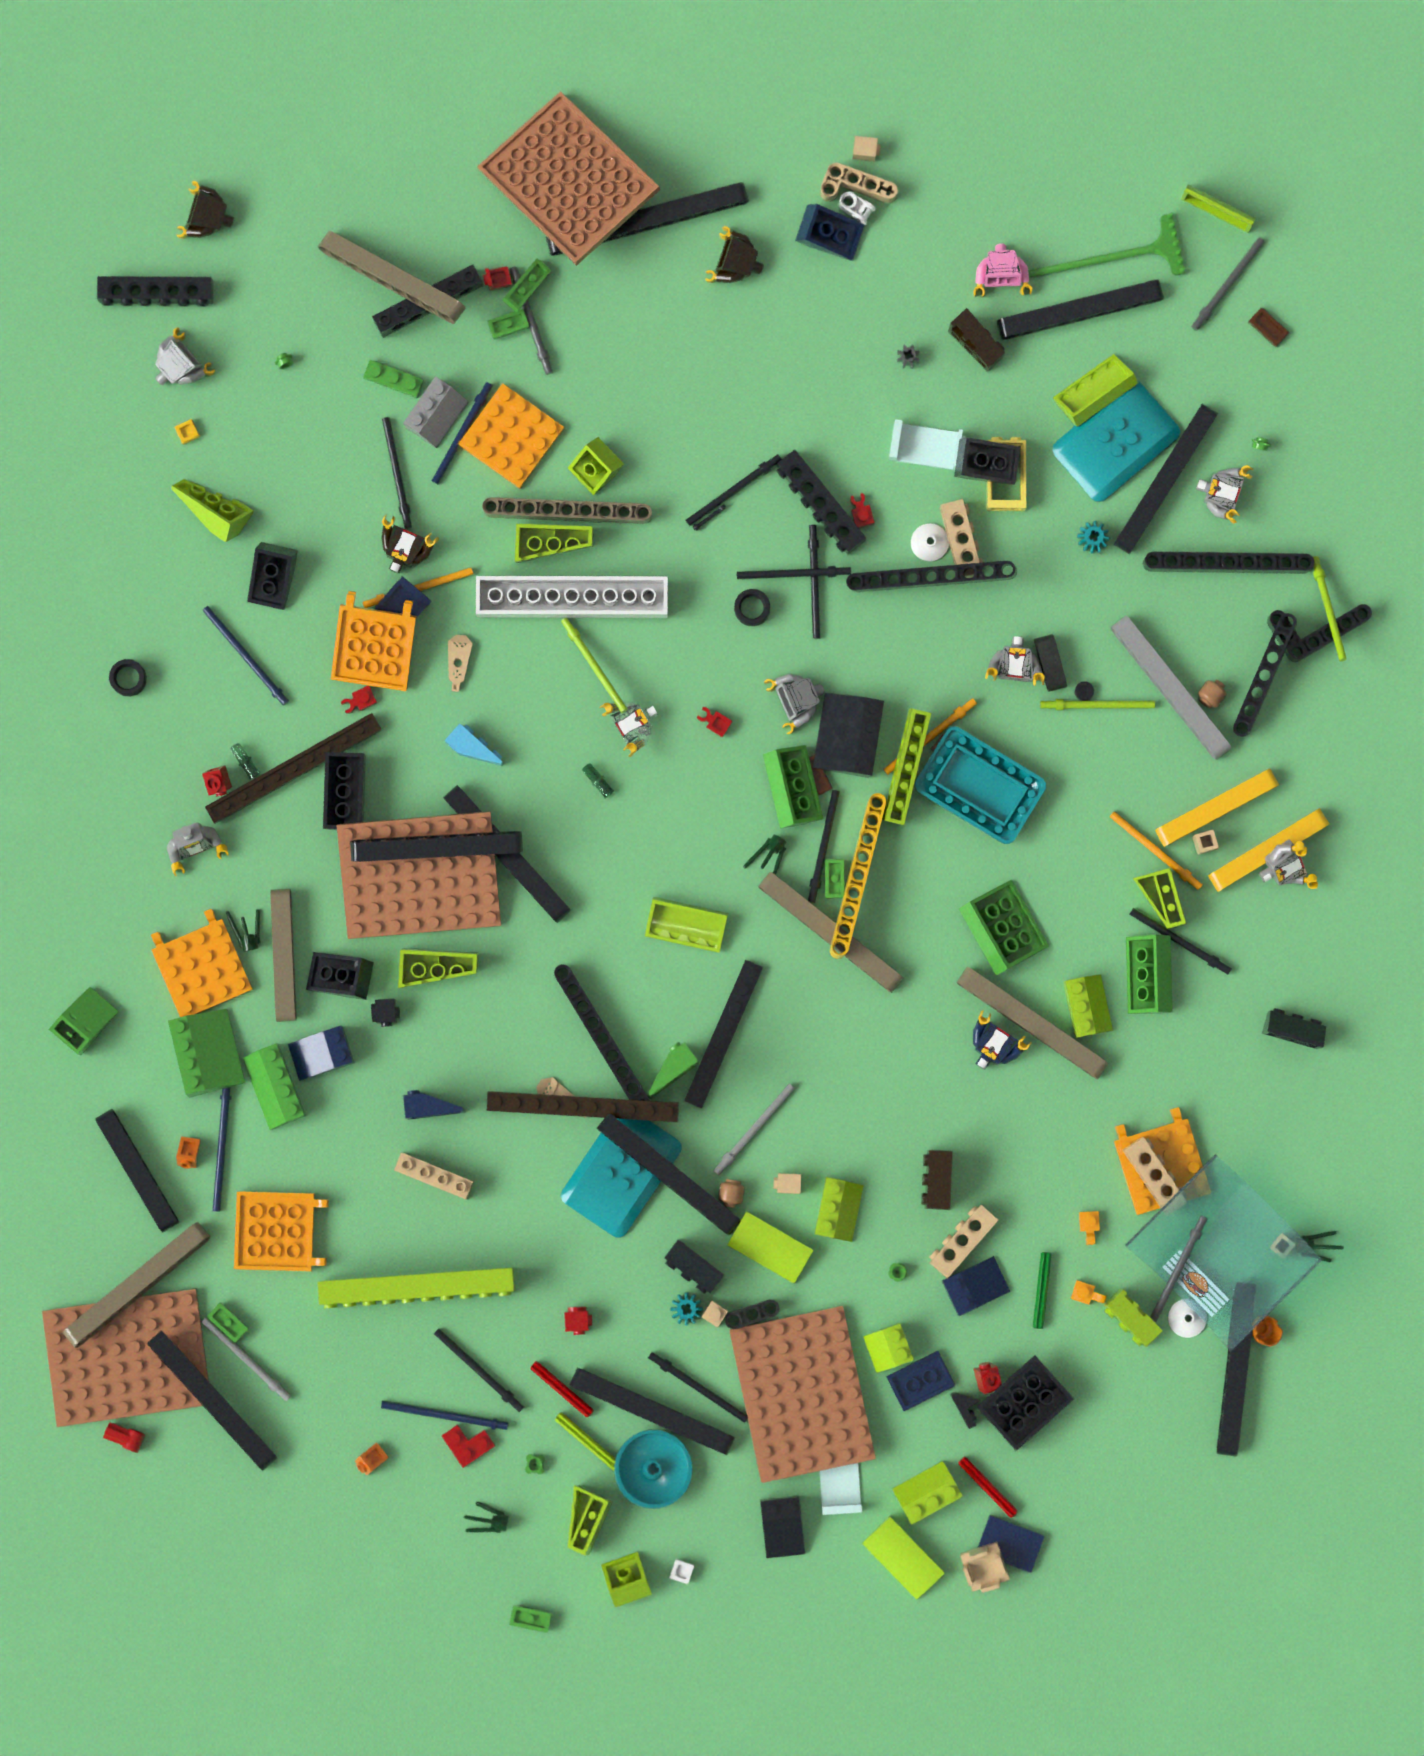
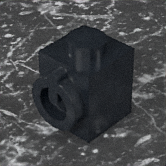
M375 1000V1003L371 1004L372 1022L381 1024V1027H391L392 1023H397V1018H400V1008L396 1007V1000Z

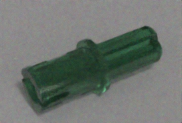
M236 743L230 748L239 762L238 765L244 769L250 780L260 774L253 764L251 756L248 757L240 743Z
M591 763L583 767L582 770L593 783L592 786H595L605 799L614 792L603 779L604 776H601Z

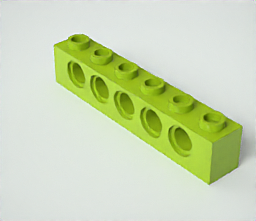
M909 708L882 818L884 821L901 825L905 823L931 717L929 712Z

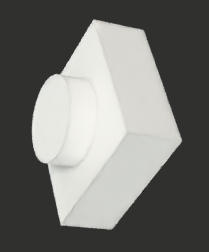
M676 1559L670 1578L688 1584L694 1565Z

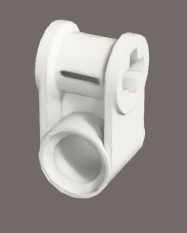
M852 192L843 193L839 201L840 210L864 225L868 223L867 219L870 214L876 210L875 206ZM850 199L853 202V204L851 206H846L843 203V200Z

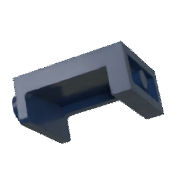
M401 576L374 609L403 614L405 600L413 601L411 615L417 618L432 601L405 577Z

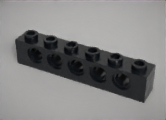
M472 264L432 286L457 300L482 287L483 283ZM404 299L375 314L372 318L383 338L431 312Z
M97 276V300L104 306H113V303H121L123 306H132V303H140L141 306H151V303H159L160 306H170V304L189 306V304H197V306L205 307L208 304H213L214 281L211 277ZM116 288L122 289L119 295H113V291ZM135 288L141 289L140 294L136 296L132 295V291ZM154 288L160 289L159 294L156 296L151 295V291ZM174 288L179 289V292H178L177 295H175V296H171V295H170V291H171L172 289H174ZM191 289H198L196 295H189V291Z
M793 450L777 463L778 469L776 471L782 479L786 478L790 483L788 485L794 494L798 493L801 496V503L806 509L810 508L813 511V518L817 523L821 522L825 526V533L830 538L834 537L837 541L836 546L842 553L845 551L848 555L866 541L864 534L796 450ZM799 470L802 475L799 478H794L791 472ZM809 484L813 487V491L806 493L803 490V486ZM822 499L825 502V506L819 508L814 502ZM829 514H834L837 520L829 522L826 517ZM840 529H846L848 530L849 535L847 537H841L838 534V531Z

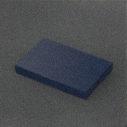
M939 1351L886 1376L903 1412L956 1386Z
M989 1515L977 1548L998 1542L1004 1563L1031 1573L1044 1536Z

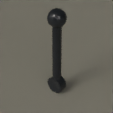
M723 504L700 523L694 524L693 529L695 531L700 530L703 524L723 511L726 506Z

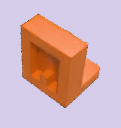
M181 1136L176 1156L178 1166L185 1169L196 1168L201 1143L200 1139Z
M375 1443L361 1454L355 1462L357 1463L358 1470L368 1475L389 1457L379 1444Z

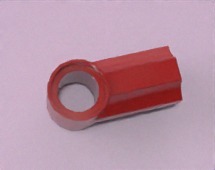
M109 1422L103 1438L120 1444L129 1451L138 1453L145 1434Z

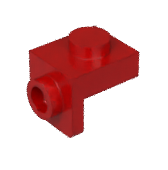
M508 266L492 270L485 268L486 274L483 275L485 286L489 285L490 291L512 286Z

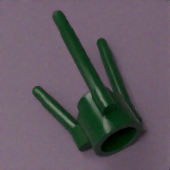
M774 834L771 839H767L765 844L743 867L747 868L767 848L769 853L763 861L761 869H764L773 853L778 854L779 852L773 874L776 875L786 850L784 846L787 842Z
M256 910L255 937L253 934L248 933L245 918L241 917L245 935L242 938L229 911H227L226 915L239 941L240 948L243 947V952L258 949V944L261 943L259 937L260 910Z
M1336 1231L1302 1236V1239L1298 1238L1297 1253L1302 1254V1257H1310L1326 1262H1331L1332 1260L1311 1254L1310 1252H1314V1249L1342 1250L1344 1247L1314 1245V1241H1310L1335 1235Z
M476 1502V1505L497 1516L493 1515L492 1519L469 1515L464 1516L465 1519L490 1523L491 1527H494L465 1530L466 1532L500 1533V1531H506L509 1517L505 1516L503 1511H498L480 1502Z

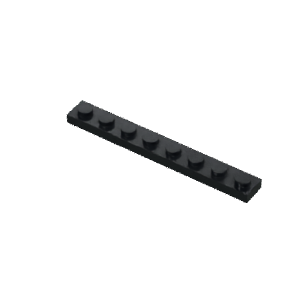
M745 960L686 1095L685 1102L702 1109L763 967Z

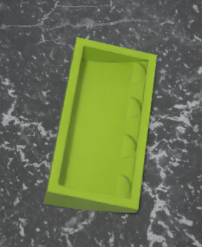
M1189 184L1181 197V200L1247 233L1256 219Z
M1113 354L1058 393L1053 399L1065 415L1078 427L1138 384L1135 374Z
M653 897L645 936L720 953L728 913Z
M747 1211L727 1244L793 1284L813 1252L811 1248Z
M890 1516L862 1542L916 1600L945 1574Z

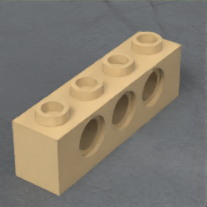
M963 499L941 504L940 511L954 564L983 563L982 558L979 559L977 551H979L978 541L973 539L972 533H975L973 523L968 520L967 515L970 514L968 504H964ZM960 517L963 520V524L955 525L953 518ZM960 535H964L967 537L968 542L961 544L957 538ZM968 553L972 556L973 560L966 562L962 556ZM966 570L965 577L972 578L975 573L974 570Z
M1140 1137L1122 1149V1151L1164 1214L1168 1215L1187 1202L1185 1200L1186 1194L1181 1187L1177 1188L1174 1181L1176 1179L1171 1171L1167 1172L1163 1167L1165 1162L1159 1154L1156 1156L1153 1152L1154 1146L1148 1138ZM1143 1153H1147L1150 1156V1161L1147 1164H1143L1140 1160ZM1154 1169H1158L1161 1173L1158 1180H1154L1151 1177ZM1166 1185L1170 1186L1172 1190L1171 1194L1167 1197L1162 1193V1188Z
M402 1152L394 1171L466 1200L474 1184V1181Z
M974 1205L967 1213L970 1217L965 1222L961 1220L955 1227L957 1230L953 1236L949 1234L942 1242L944 1246L941 1250L936 1249L929 1258L932 1260L929 1263L945 1278H948L998 1221L982 1205L978 1207ZM977 1220L980 1223L978 1231L970 1229L971 1221ZM961 1234L965 1235L968 1240L964 1246H960L957 1243V1238ZM947 1249H952L955 1253V1257L950 1261L944 1257Z

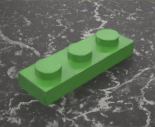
M536 258L502 301L515 312H518L550 273L551 269Z
M373 360L369 361L363 376L366 380L414 398L418 397L423 384V379Z

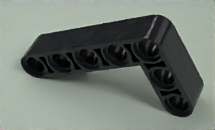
M1361 604L1338 617L1336 622L1340 636L1342 637L1370 619L1372 615L1371 608L1366 604ZM1281 610L1273 611L1267 619V624L1272 633H1274L1277 626L1273 622L1272 617H1281L1285 614ZM1358 610L1365 611L1366 618H1360L1357 614ZM1288 617L1283 620V625L1287 628L1292 626ZM1343 619L1349 621V628H1344L1342 626L1341 621ZM1329 623L1303 639H1300L1296 630H1294L1285 651L1288 659L1292 662H1299L1333 642V637L1329 638L1325 635V629H1330ZM1281 634L1276 636L1278 643L1283 645L1286 640H1284ZM1309 639H1315L1317 647H1311L1308 643ZM1293 648H1298L1301 651L1300 657L1293 655Z

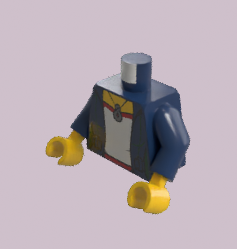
M983 1010L980 1012L979 1020L973 1029V1045L976 1047L975 1051L981 1054L976 1062V1065L985 1070L991 1061L997 1065L999 1063L1006 1064L1017 1059L1032 1044V1042L1029 1044L1023 1043L1026 1036L1017 1040L989 1022L991 1014H989V1017L984 1018L982 1016Z

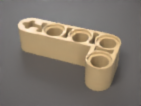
M832 163L825 174L820 194L823 200L833 201L840 187L884 203H892L897 197L898 189L890 181L840 163ZM838 170L841 174L838 177H834L831 175V171ZM854 176L858 179V182L851 183L848 179ZM873 183L876 185V188L869 190L866 185ZM879 186H882L881 192L878 193ZM831 187L834 193L827 194L824 192V189ZM888 190H891L892 192L890 193V195H886V192Z

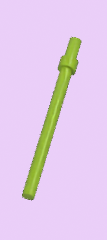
M1314 556L1313 575L1318 582L1338 658L1342 662L1347 660L1326 586L1325 571L1321 568L1319 557Z
M564 618L561 623L567 630L568 637L572 642H575L620 712H626L628 708L580 638L581 634L577 629H574L568 618Z
M1055 699V701H1040V709L1155 708V701H1064L1063 699Z

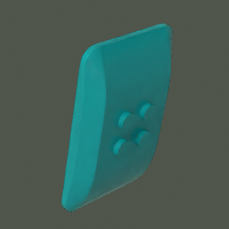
M1138 381V384L1078 427L1075 425L1055 442L1052 451L1058 461L1090 498L1096 502H1102L1176 441L1180 436V428L1142 383Z
M953 726L947 729L916 779L915 788L926 798L1003 844H1010L1016 839L1044 793L1046 783L1042 777L961 728Z
M618 1119L672 1164L675 1162L682 1150V1145L676 1138L648 1120ZM600 1133L563 1188L561 1199L566 1205L612 1236L623 1237L661 1181L605 1135Z

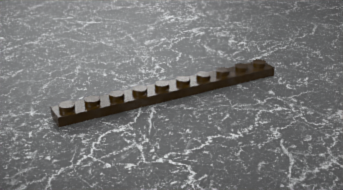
M370 713L210 803L205 808L214 824L323 764L325 762V752L342 753L382 729L373 713Z
M487 1092V1111L605 1118L610 1113L616 1119L678 1122L679 1102Z

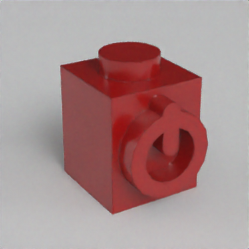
M225 765L202 773L208 795L215 794L216 797L227 794V790L232 788Z
M568 1307V1312H564L565 1332L573 1331L574 1335H584L585 1331L589 1330V1326H593L592 1314L588 1315L586 1307Z
M983 1362L979 1364V1367L974 1368L978 1389L982 1393L993 1392L1002 1385L998 1366L990 1362Z

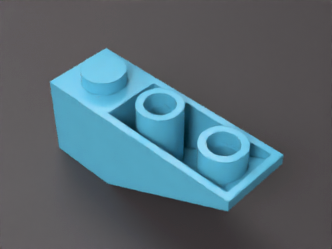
M459 724L445 739V742L460 756L500 766L503 765L501 761L503 757L495 750L491 752L487 748L488 743L481 737L477 739L473 736L474 731L468 725L463 727Z

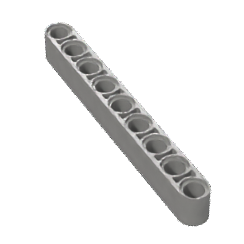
M1124 616L1110 628L1114 635L1209 754L1217 760L1231 749L1229 742L1127 616Z

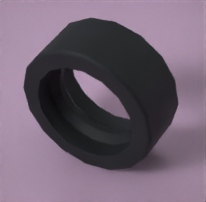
M758 589L744 590L735 600V615L746 626L761 625L766 621L770 613L768 597ZM748 597L760 599L764 606L762 614L754 619L744 616L741 611L743 600Z
M120 660L112 666L109 672L110 685L122 696L131 697L137 695L146 685L147 676L145 670L134 660ZM124 667H132L138 672L139 681L133 688L124 689L117 682V674Z

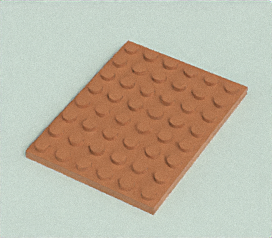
M561 91L477 166L479 171L576 266L660 191V187Z
M491 811L337 824L348 939L501 926L495 854L353 862L351 861L350 841L359 839L493 832Z
M197 1289L140 1297L78 1348H74L63 1334V1331L95 1304L42 1311L57 1427L202 1406L147 1345V1342L162 1330L209 1381Z
M843 1306L729 1330L761 1483L876 1459Z

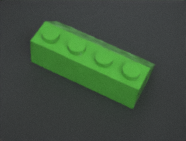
M806 745L776 749L763 754L780 829L824 819Z
M1145 935L1126 937L1128 1014L1172 1013L1171 936Z
M275 1043L243 1058L270 1130L306 1116L279 1044Z

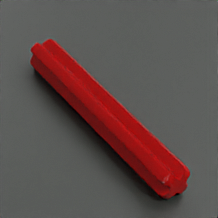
M538 1361L533 1363L530 1369L587 1418L593 1413L594 1410L544 1366Z
M964 1456L958 1462L966 1473L1010 1518L1017 1514L1018 1510L967 1457Z

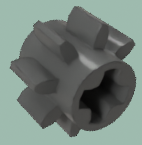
M903 345V351H897V354L901 356L897 359V362H902L903 368L909 365L913 368L914 362L919 363V359L915 357L919 355V351H914V345L910 348ZM910 353L911 358L906 360L905 355L907 356V354Z

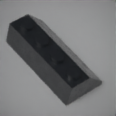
M325 752L323 829L337 831V824L364 822L366 755L364 753Z

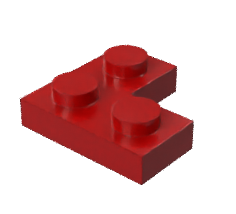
M458 1424L441 1435L462 1468L495 1446L485 1430L468 1440Z

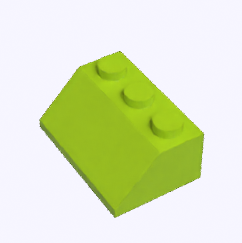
M1101 974L1064 981L1063 984L1075 1039L1113 1031Z
M826 1177L814 1234L852 1242L864 1185Z
M943 1461L892 1488L911 1525L963 1497Z

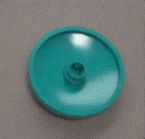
M646 1430L633 1435L621 1446L615 1459L614 1475L620 1491L630 1502L643 1508L659 1509L673 1504L686 1492L692 1477V1462L686 1447L675 1436L660 1430Z

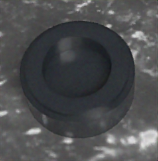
M1083 681L1075 687L1074 693L1080 701H1088L1094 694V688L1089 682Z

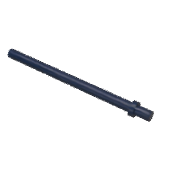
M206 606L202 610L273 693V698H277L284 706L289 700L283 695V690L281 688L278 689L210 607Z
M230 1087L222 1089V1095H220L222 1101L212 1211L220 1212L229 1100L232 1098L230 1096Z
M382 1401L381 1404L382 1409L491 1427L492 1430L496 1428L507 1430L508 1422L497 1421V1418L492 1420Z

